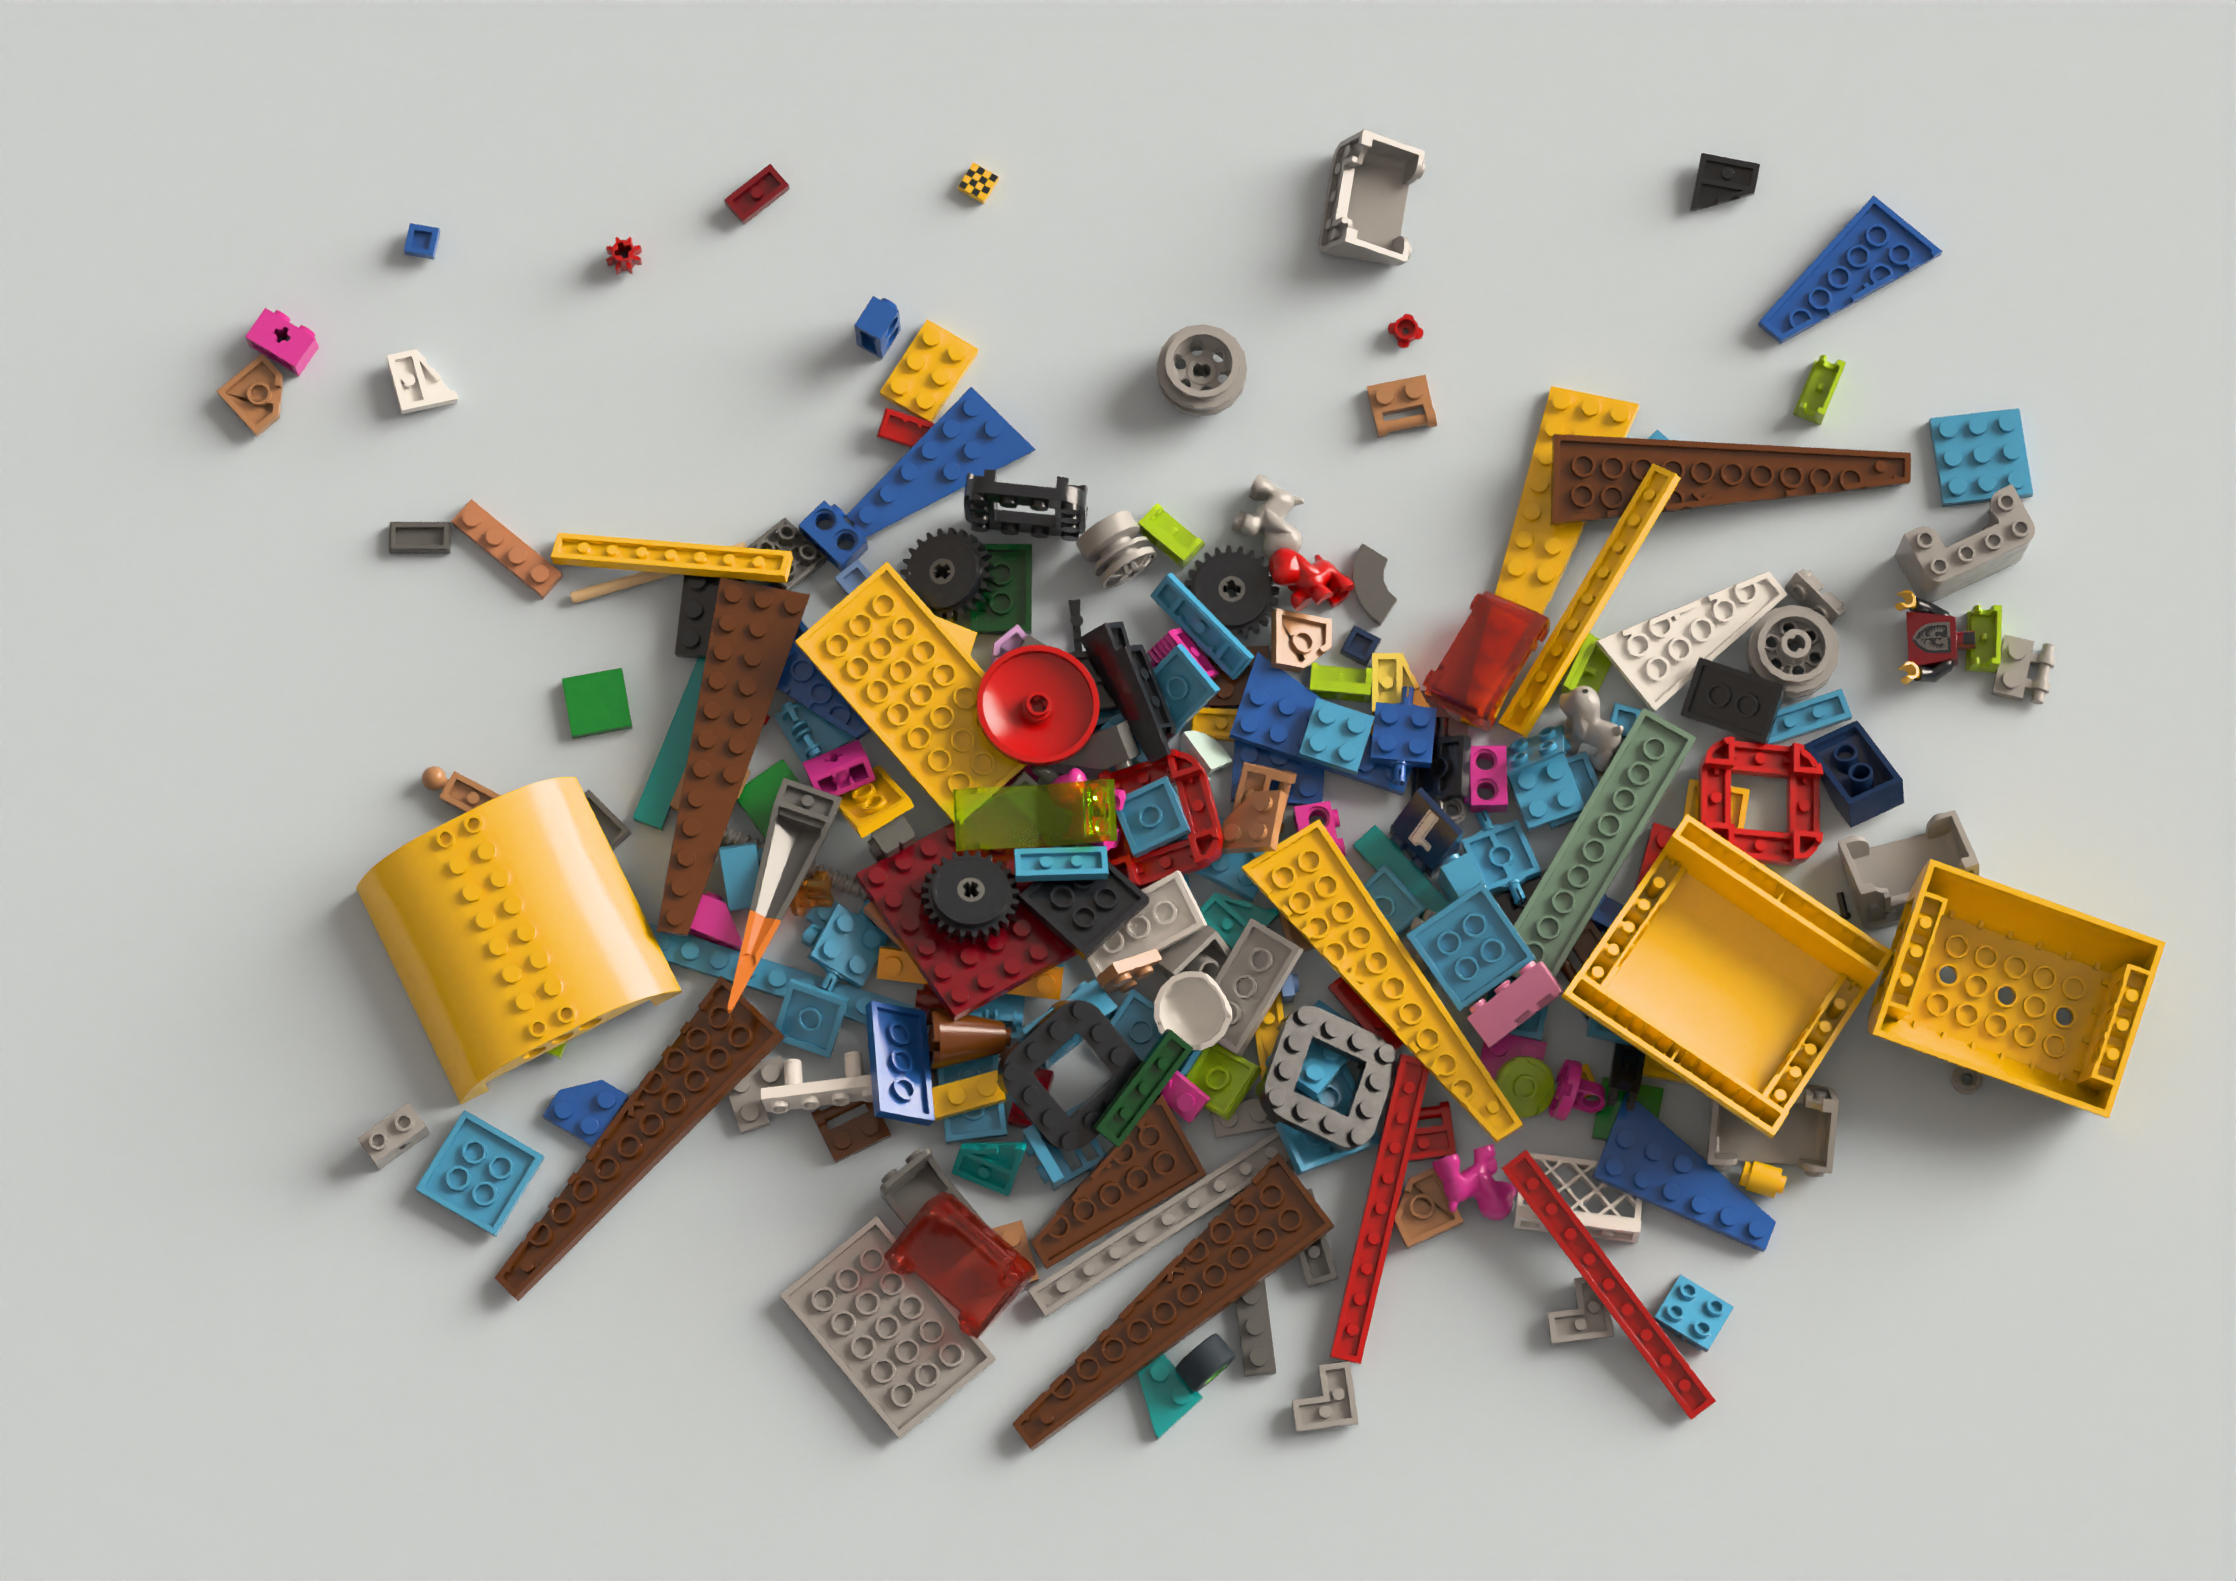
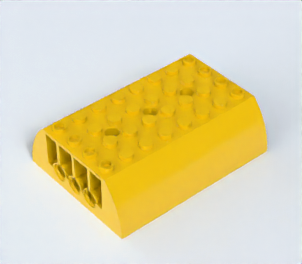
M1930 859L1921 870L1907 897L1890 948L1894 953L1883 969L1869 1011L1868 1033L2103 1118H2109L2166 942ZM1943 967H1949L1954 971L1955 980L1953 983L1946 984L1940 979L1939 973ZM2001 988H2008L2012 991L2013 1001L2011 1004L2005 1005L1999 1001L1998 991ZM2059 1009H2067L2071 1013L2072 1020L2069 1025H2061L2057 1021L2056 1013Z

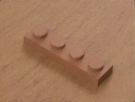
M472 499L451 521L453 526L541 598L544 599L562 579L563 575L559 570Z

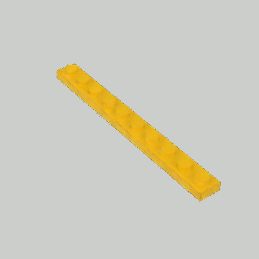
M1654 463L1651 465L1498 722L1504 728L1527 738L1681 478L1676 473Z

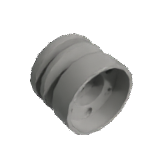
M1128 510L1116 512L1097 522L1084 532L1076 542V546L1086 562L1098 561L1093 567V573L1096 576H1100L1099 582L1106 589L1116 587L1131 580L1145 570L1157 556L1154 548L1148 546L1149 541L1147 537H1136L1140 531V526Z

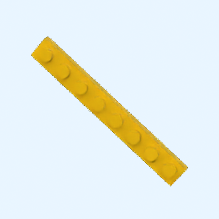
M558 533L551 559L553 564L787 583L793 556L791 551Z

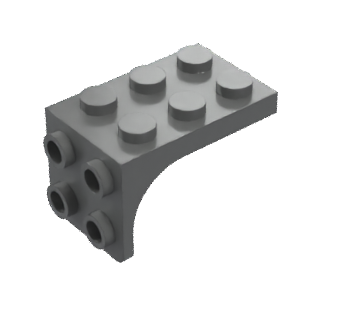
M929 1148L924 1151L918 1149L905 1160L907 1165L899 1171L896 1169L891 1170L882 1178L883 1184L880 1186L881 1196L943 1272L947 1273L993 1235V1231L947 1178L936 1163Z

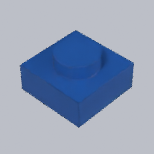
M410 223L404 247L405 255L434 260L440 229Z

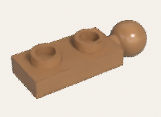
M436 766L427 768L422 774V783L427 789L432 791L442 789L443 791L439 796L440 800L464 813L501 796L455 771L450 779H447L445 772Z

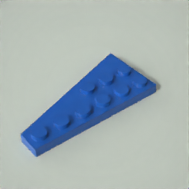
M1873 195L1759 321L1758 326L1782 344L1939 257L1942 254V250Z

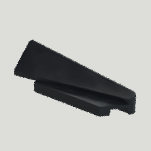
M1123 621L1104 623L1081 636V643L1125 721H1128L1130 729L1147 760L1150 763H1154L1170 755L1171 750L1168 746V741L1175 736L1176 726L1143 644L1130 646Z

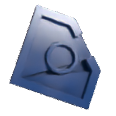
M604 1080L561 1089L543 1114V1118L593 1147L627 1102L629 1096Z

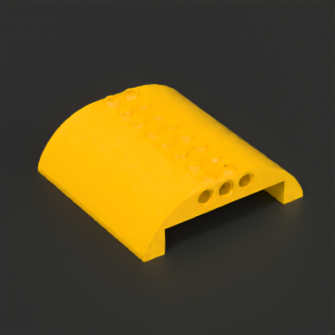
M576 777L544 780L494 798L398 848L372 867L356 887L461 1105L489 1091L486 1082L648 1000L654 1006H657L682 993Z
M1686 814L1656 861L1561 998L1772 1139L1789 1114L1790 1108L1894 952Z

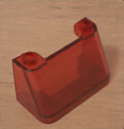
M1485 591L1483 595L1478 593L1474 597L1469 608L1472 610L1471 614L1436 671L1430 670L1423 682V686L1427 687L1425 696L1428 699L1489 732L1496 721L1494 715L1498 707H1502L1503 699L1532 651H1536L1538 647L1537 640L1543 643L1549 634L1550 619L1537 611Z
M946 1192L936 1195L923 1205L883 1256L889 1262L888 1265L894 1272L900 1275L904 1273L909 1275L915 1272L960 1312L957 1317L960 1322L959 1328L968 1336H974L976 1339L987 1331L1036 1274V1269L1024 1256L962 1202Z

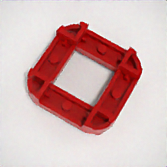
M1732 736L1724 737L1722 740L1714 743L1704 753L1699 762L1698 821L1761 864L1795 866L1804 863L1817 850L1823 840V832H1820V777L1823 775L1822 764H1818L1816 759L1804 749L1805 746L1799 743H1793L1791 746L1741 742L1735 741V737ZM1731 774L1787 779V833L1735 828V824L1731 823Z
M1170 749V755L1154 763L1145 761L1112 773L1105 770L1097 775L1098 779L1094 782L1095 784L1105 785V796L1112 789L1124 790L1128 794L1165 776L1170 778L1173 787L1177 786L1183 812L1191 830V833L1187 835V840L1153 850L1136 858L1132 854L1115 810L1106 811L1101 820V829L1115 827L1121 831L1117 847L1107 851L1108 861L1139 889L1146 888L1177 870L1181 871L1182 875L1204 869L1222 855L1223 833L1206 771L1192 755L1177 749Z

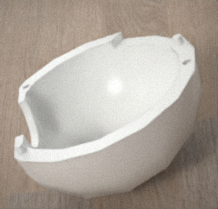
M1185 971L1172 976L1161 986L1154 1001V1019L1161 1035L1166 1029H1170L1193 1047V1050L1200 1051L1214 1046L1225 1035L1232 1020V1010L1224 993L1213 978L1203 972Z

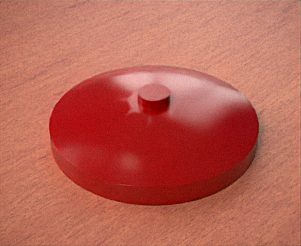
M1046 645L1019 647L999 657L983 676L976 701L978 722L988 742L1008 759L1030 766L1057 764L1078 753L1093 734L1100 709L1097 686L1087 668L1066 651Z

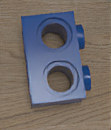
M875 296L871 298L854 325L857 345L881 359L884 358L901 331L899 310L892 301L886 298L880 300Z
M824 500L799 524V531L827 557L830 563L842 572L868 550L866 540L868 536L857 524L851 526L845 520V513L837 505L833 504L830 506ZM822 520H829L833 523L832 527L827 530H821L817 525ZM844 540H850L854 543V546L849 550H842L838 547Z

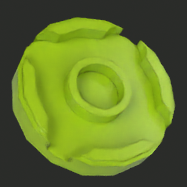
M1516 1056L1506 1061L1499 1068L1494 1079L1519 1118H1528L1544 1112L1551 1104L1555 1094L1554 1076L1551 1069L1543 1061L1531 1056Z

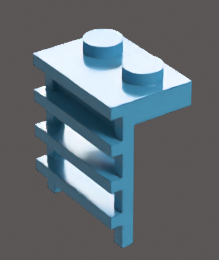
M1082 1102V1103H1080L1079 1105H1077V1106L1071 1108L1070 1110L1066 1111L1065 1113H1066V1114L1068 1115V1117H1069V1116H1070L1076 1109H1078L1084 1102ZM1033 1125L1022 1130L1023 1140L1020 1142L1028 1144L1025 1151L1028 1157L1033 1156L1039 1165L1036 1167V1170L1044 1184L1049 1182L1053 1191L1059 1189L1065 1183L1073 1181L1079 1175L1089 1172L1106 1154L1096 1138H1094L1090 1144L1098 1157L1088 1162L1081 1149L1074 1150L1073 1152L1082 1166L1071 1171L1059 1148L1043 1141L1041 1134Z

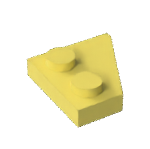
M1372 653V715H1375L1376 702L1401 703V689L1407 686L1406 697L1409 695V686L1415 689L1413 704L1430 707L1422 695L1420 686L1415 676L1412 675L1403 653Z

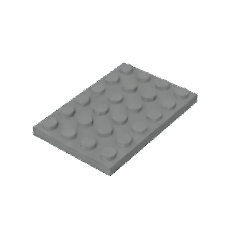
M877 1216L780 1294L782 1300L899 1440L996 1361L994 1355Z

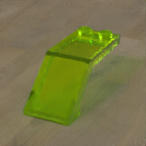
M1114 779L1031 786L953 789L956 851L1035 848L1117 841Z

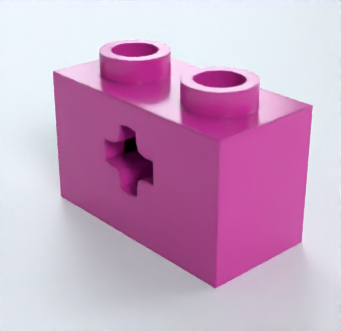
M265 308L245 336L249 346L300 376L319 348L315 339V333L303 325H300L299 328L290 323V318L281 311L275 310L273 313Z
M859 739L802 762L811 787L836 796L876 780L867 754Z

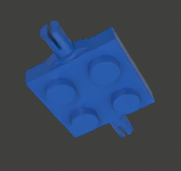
M1407 686L1402 687L1401 703L1376 702L1370 762L1387 764L1394 767L1392 783L1398 785V775L1400 774V786L1405 785L1406 769L1413 767L1431 768L1437 708L1413 704L1415 689L1410 686L1408 697H1406Z

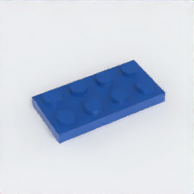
M871 1000L865 1006L874 1116L930 1126L935 1121L926 1012Z

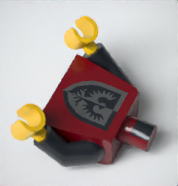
M1910 590L1897 593V596L1904 598L1905 603H1897L1895 608L1899 611L1907 608L1910 610V612H1906L1909 662L1898 668V670L1906 671L1908 675L1903 677L1901 682L1903 684H1908L1912 680L1936 682L1951 672L1953 666L1958 665L1957 650L1976 649L1975 631L1956 632V617L1951 616L1948 611L1931 602L1915 597L1914 593Z

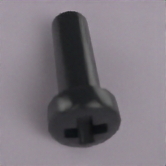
M1844 892L1836 893L1841 913L1839 916L1848 920L1852 916L1851 913H1848Z

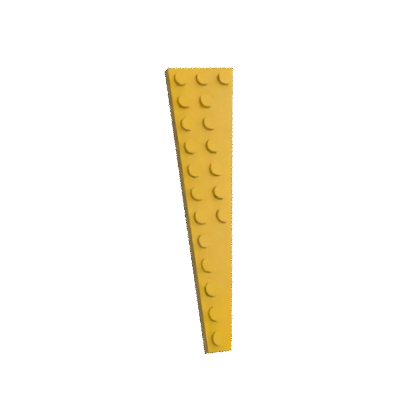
M1551 386L1462 712L1461 723L1487 730L1492 729L1507 697L1508 689L1518 673V667L1524 654L1527 653L1531 645L1530 641L1536 628L1539 627L1542 621V615L1548 602L1551 601L1583 532V526L1587 523L1586 521L1550 526L1552 436L1554 434L1626 438L1639 410V404Z
M1320 819L1279 843L1276 851L1265 852L1241 867L1246 876L1496 1143L1523 1127V1123Z

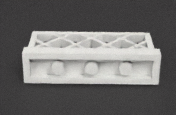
M1529 1152L1535 1162L1540 1163L1545 1168L1546 1172L1544 1174L1547 1177L1551 1175L1561 1187L1557 1190L1559 1194L1565 1192L1575 1203L1570 1208L1593 1238L1632 1243L1638 1242L1641 1231L1642 1200L1639 1198L1634 1199L1630 1194L1620 1191L1622 1196L1610 1204L1600 1192L1608 1185L1602 1183L1596 1188L1586 1176L1592 1170H1595L1598 1161ZM1562 1166L1571 1167L1577 1174L1566 1184L1555 1172ZM1580 1179L1591 1190L1581 1200L1570 1189ZM1517 1191L1513 1228L1548 1232L1530 1206L1523 1204L1524 1198ZM1596 1196L1606 1208L1599 1213H1590L1583 1204ZM1627 1199L1635 1209L1634 1218L1621 1216L1615 1210V1207Z

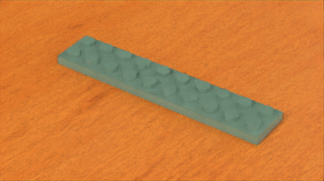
M1644 707L1514 925L1516 931L1536 959L1533 960L1535 964L1543 962L1555 978L1697 738ZM1517 971L1514 974H1512L1510 978L1516 980L1521 975Z

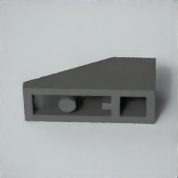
M1124 721L1093 733L1089 741L1078 753L1057 764L1101 770L1114 766L1115 770L1118 771L1133 765L1131 759L1141 754L1128 721Z

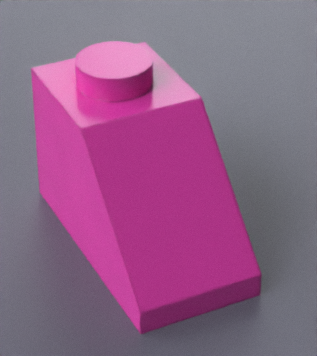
M706 891L705 895L702 894L688 934L714 944L741 951L742 940L726 903L722 902L723 898L721 896Z

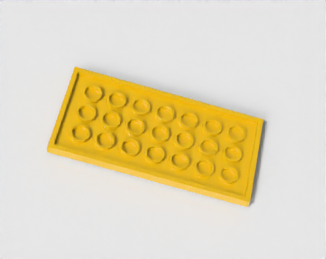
M888 562L882 565L794 642L956 826L963 822L1026 766L1010 760L999 753L988 742L980 728L977 718L976 701L979 686L985 672Z

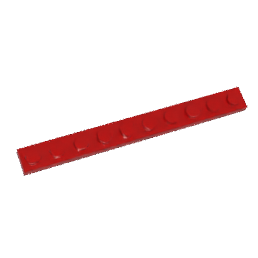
M1401 1054L1399 1056L1329 1354L1331 1358L1350 1361L1355 1364H1361L1429 1075L1428 1069L1416 1057Z
M1525 1149L1501 1167L1502 1171L1689 1419L1692 1420L1716 1402L1529 1152Z

